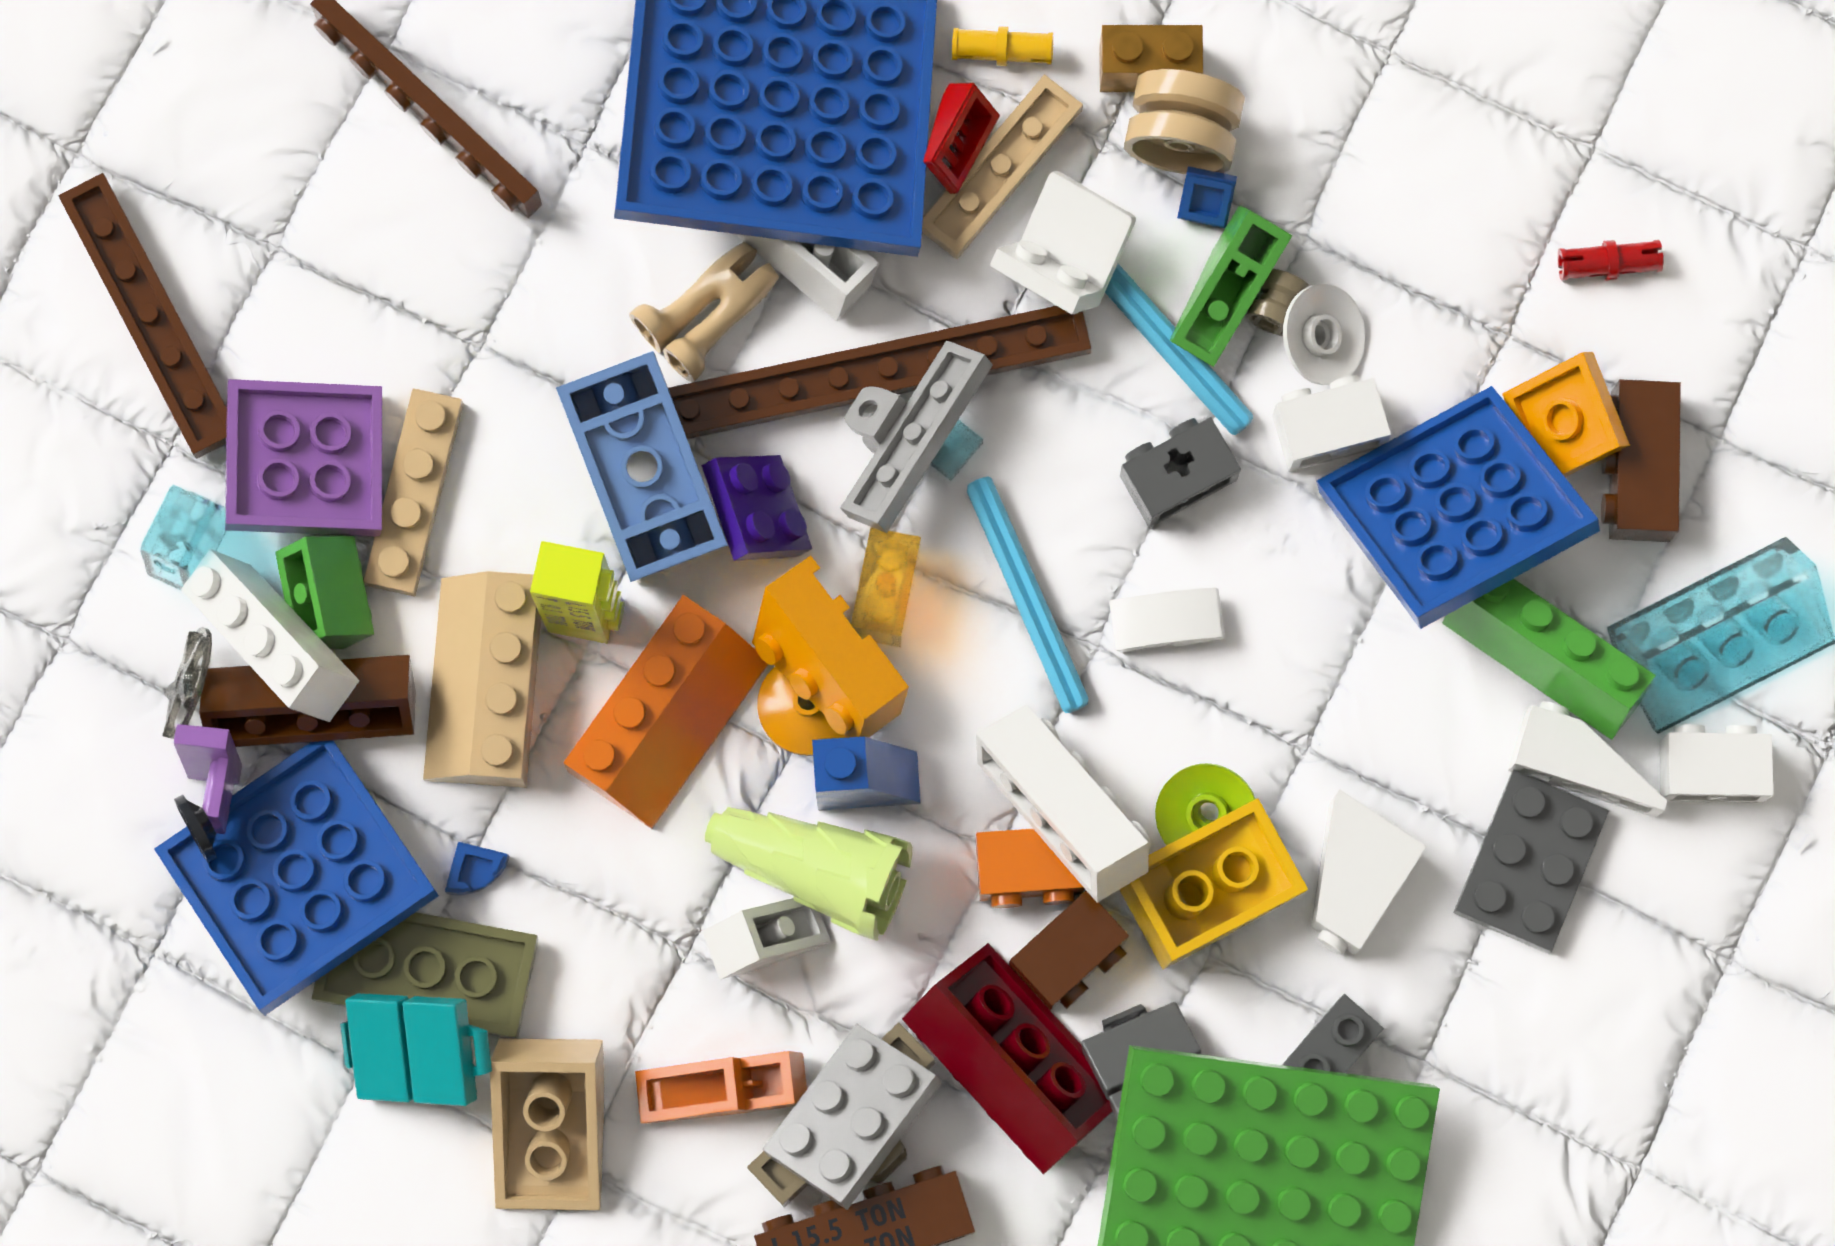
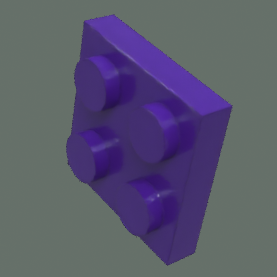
M781 455L715 457L701 465L733 561L798 557L813 549L807 534L806 521L800 513L790 484V475L783 464Z

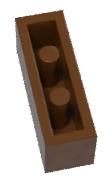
M1619 379L1612 389L1610 396L1630 446L1601 460L1602 474L1610 475L1609 494L1604 493L1601 501V523L1609 524V539L1670 542L1679 532L1681 382Z

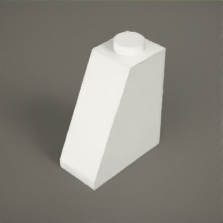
M1341 789L1338 790L1328 806L1311 927L1320 933L1316 939L1334 953L1343 956L1346 950L1355 955L1362 948L1425 851L1427 845Z

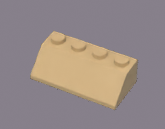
M485 571L441 578L423 774L424 781L527 788L541 616L530 594L534 574Z

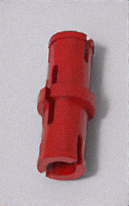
M1657 239L1649 242L1616 244L1615 240H1604L1602 246L1572 249L1559 248L1557 266L1562 268L1558 272L1560 280L1567 281L1568 279L1604 276L1606 281L1617 280L1620 274L1662 272L1664 255L1663 252L1658 253V250H1662L1661 241Z

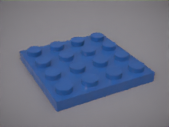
M1493 386L1486 388L1316 480L1320 495L1420 629L1600 532L1599 520Z
M334 740L308 743L232 795L225 834L216 833L213 844L217 859L210 863L206 862L187 826L154 848L252 1001L264 1016L439 896Z

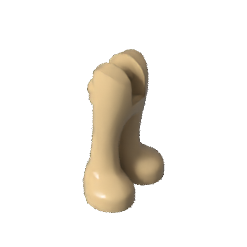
M746 242L740 243L717 259L688 290L667 307L659 310L651 305L641 304L629 313L632 323L644 339L658 353L663 352L670 366L690 382H695L704 372L705 357L709 350L735 323L767 296L779 278V275L770 263L758 268L744 281L738 277L748 268L757 255V250ZM716 299L720 300V304L700 324L688 331L684 337L675 339L708 304Z

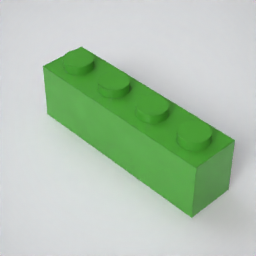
M1515 579L1449 613L1442 622L1443 625L1561 706L1568 708L1571 713L1611 740H1613L1637 709L1656 676Z

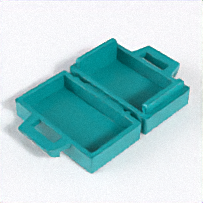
M357 993L345 1000L348 1021L340 1023L345 1066L349 1069L353 1067L357 1099L407 1103L414 1100L415 1103L467 1106L477 1100L475 1076L492 1072L488 1030L469 1024L466 999L414 996L409 999L408 996ZM470 1036H473V1039H474L476 1065L473 1064V1055H472V1046H471V1037H470Z

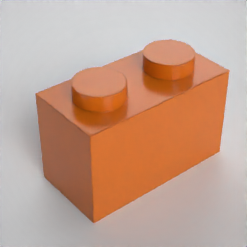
M1034 829L976 833L980 901L991 900V908L1022 906V898L1043 897V904L1045 905L1068 904L1074 902V894H1083L1085 888Z

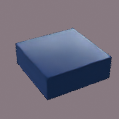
M1188 166L1177 219L1226 228L1237 176Z

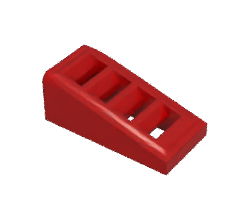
M974 83L948 84L940 102L923 160L924 164L950 194H957L1000 117V114ZM950 145H952V146L954 147V151H953V152H952V151L950 150V148H949ZM943 158L949 162V168L942 161Z

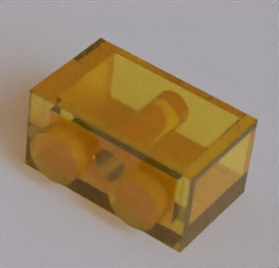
M870 527L851 625L862 639L870 634L876 643L901 648L921 551V537L893 531L885 533Z

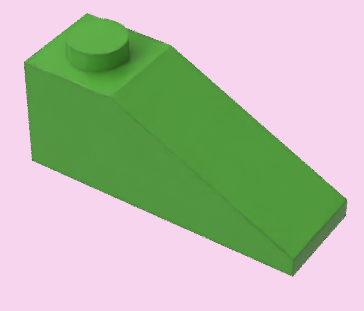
M1238 206L1214 246L1169 341L1214 367L1292 238V235L1253 211Z

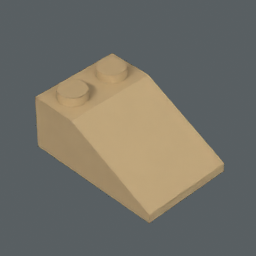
M499 1038L491 1057L492 1072H490L495 1209L600 1210L605 1092L603 1040Z

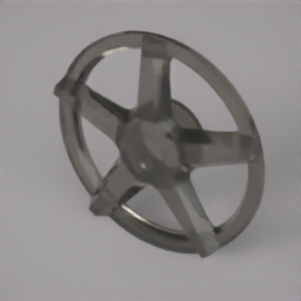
M202 626L197 631H189L187 633L183 657L175 680L165 689L164 695L169 699L166 722L161 735L163 737L174 739L176 732L175 720L181 703L186 712L180 724H189L201 696L212 650V633L206 627ZM203 655L202 663L199 665L198 661Z

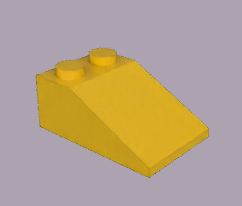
M1259 798L1149 854L1148 873L1119 890L1162 970L1296 898L1309 889Z

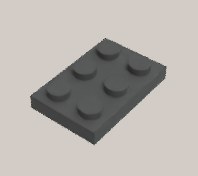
M1513 770L1510 773L1453 913L1550 954L1610 810Z

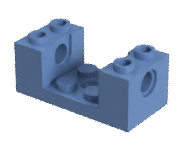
M654 351L556 387L630 582L728 546ZM640 451L652 454L657 461L656 474L646 482L635 481L627 471L629 458Z

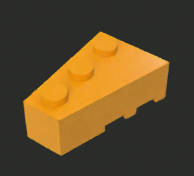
M810 555L765 587L752 644L755 646L761 659L769 665H774L790 681L792 688L801 698L809 699L825 715L828 724L835 732L841 735L844 734L847 738L871 737L901 714L909 686L872 636L869 634L864 639L859 636L843 614L850 608L841 595L835 599L830 597L814 575L820 567Z

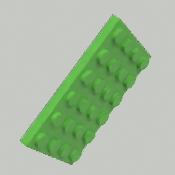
M1129 1045L1097 1246H1414L1440 1088L1432 1084Z

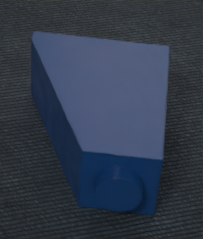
M865 736L812 740L815 793L818 810L921 804L917 751Z

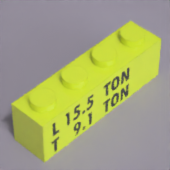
M541 541L530 594L547 632L608 644L610 631L619 632L625 602L621 601V591H617L618 581L614 580V570L609 569L605 554Z

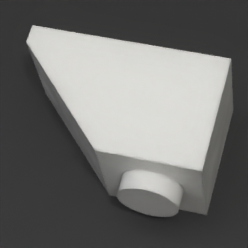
M793 898L741 910L702 931L720 980L759 970L831 942L821 913L794 901Z

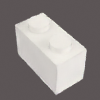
M1351 375L1330 383L1331 389L1311 393L1310 388H1302L1281 396L1282 402L1276 403L1272 417L1288 472L1368 452L1389 441L1392 434L1374 377L1360 381L1358 375Z
M1681 724L1674 726V732H1668L1659 740L1660 794L1667 801L1764 803L1774 796L1772 734H1757L1756 726L1731 725L1725 727V733H1705L1704 725Z

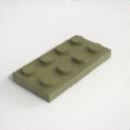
M415 912L316 980L311 999L317 1002L346 1007L345 1000L357 993L408 996L409 999L414 996L461 998L467 1001L470 1025L488 1030V1034L519 1038L539 937L535 934Z

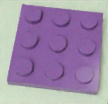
M228 379L225 531L380 536L382 531V386Z

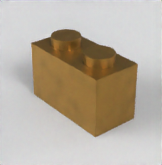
M1102 25L1099 43L1100 92H1135L1138 76L1150 70L1173 69L1203 74V25Z

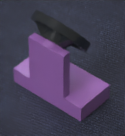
M177 724L173 744L187 778L207 782L202 807L186 800L183 794L173 800L206 862L210 863L217 859L213 849L216 833L225 834L233 788L234 784H239L242 763L228 729Z

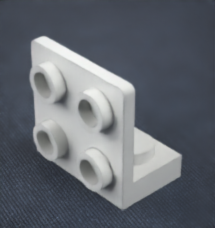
M1059 171L1051 172L1048 175L1021 241L997 248L990 266L1072 315L1097 307L1101 303L1132 232L1136 217Z

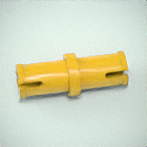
M999 26L998 31L954 28L952 60L996 61L997 66H1007L1008 61L1047 63V65H1052L1054 32H1009L1008 26Z

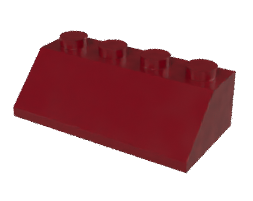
M989 943L938 981L902 1018L916 1034L917 1038L928 1047L948 1069L954 1079L968 1091L986 1111L988 1116L998 1124L1018 1146L1025 1157L1043 1175L1113 1112L1110 1107V1100L1106 1099L1083 1054L1082 1044Z

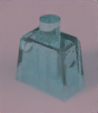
M173 484L169 488L140 547L147 575L181 591V588L209 549L218 550L227 532L225 531V504L192 489Z

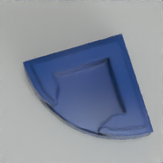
M458 842L445 893L467 895L488 887L504 871L510 857L509 854Z

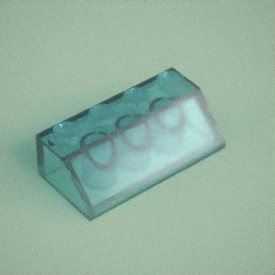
M1786 536L1607 627L1612 646L1656 675L1639 705L1652 729L1657 734L1835 644V636L1817 565Z

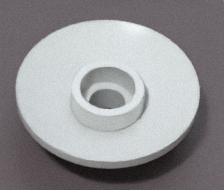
M1331 284L1312 285L1300 291L1291 301L1284 318L1283 340L1287 356L1294 369L1304 379L1317 385H1330V383L1337 379L1351 376L1361 362L1366 342L1364 320L1353 298L1343 289Z

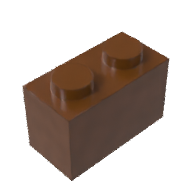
M1085 891L1009 961V966L1050 1011L1059 1003L1065 1009H1068L1088 991L1089 987L1083 982L1097 968L1106 974L1128 954L1121 946L1127 942L1129 934L1099 902L1097 903Z

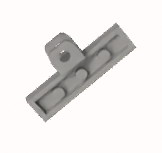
M946 341L907 403L899 394L883 388L865 387L860 391L846 413L844 420L852 431L863 436V443L874 455L840 507L848 518L882 532H888L993 366L985 354ZM877 405V410L872 416L863 417V412L868 406Z

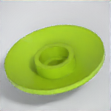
M1212 763L1190 765L1175 773L1161 789L1155 808L1157 829L1163 842L1168 845L1256 798L1247 782L1233 770ZM1202 804H1214L1219 811L1218 818L1214 820L1206 819L1201 813Z

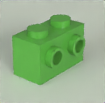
M305 536L275 552L285 602L329 649H345L374 635L372 614L368 605L361 561L358 557L354 536Z

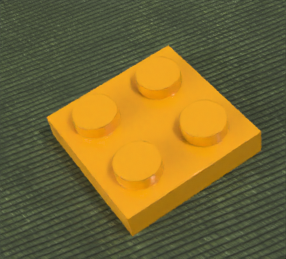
M1582 352L1502 393L1506 404L1565 477L1630 446L1593 352Z

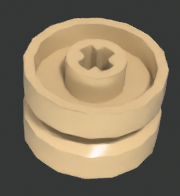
M1173 69L1146 71L1138 76L1132 106L1139 114L1129 118L1123 149L1138 161L1165 171L1186 174L1187 168L1190 166L1225 173L1231 168L1236 139L1230 131L1239 128L1245 96L1238 88L1206 74Z

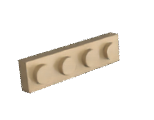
M1044 74L983 146L957 194H950L946 190L923 217L922 233L955 259H958L1083 110V104Z
M412 388L382 506V531L380 536H375L364 577V584L366 586L413 597L416 596L464 405L462 399Z

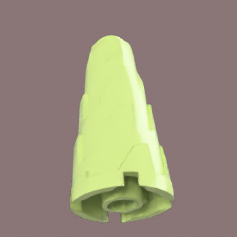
M727 807L722 814L715 812L712 815L705 832V842L711 844L712 854L744 869L745 875L792 895L794 901L831 917L832 923L875 941L879 940V934L884 935L891 923L907 880L901 878V872L896 871L897 864L910 868L912 860L911 842L866 829L861 833L817 821L816 825L768 812L766 816Z

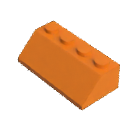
M682 595L563 764L568 773L652 830L769 664L764 662L756 649L726 623L685 595Z

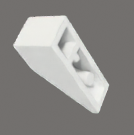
M1541 702L1540 707L1532 705L1525 712L1508 767L1509 772L1516 770L1544 783L1654 818L1665 811L1667 800L1586 723L1580 719L1570 717L1571 712L1568 708L1551 702Z

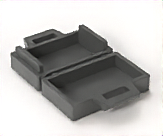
M1176 1002L1151 1012H1147L1142 1004L1134 1006L1102 1020L1104 1032L1081 1042L1083 1054L1106 1099L1110 1100V1107L1117 1120L1129 1045L1201 1054V1048Z

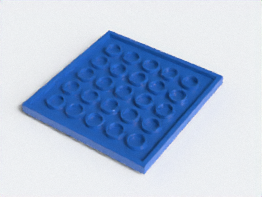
M635 0L614 219L918 257L922 238L926 165L923 160L928 146L937 0Z

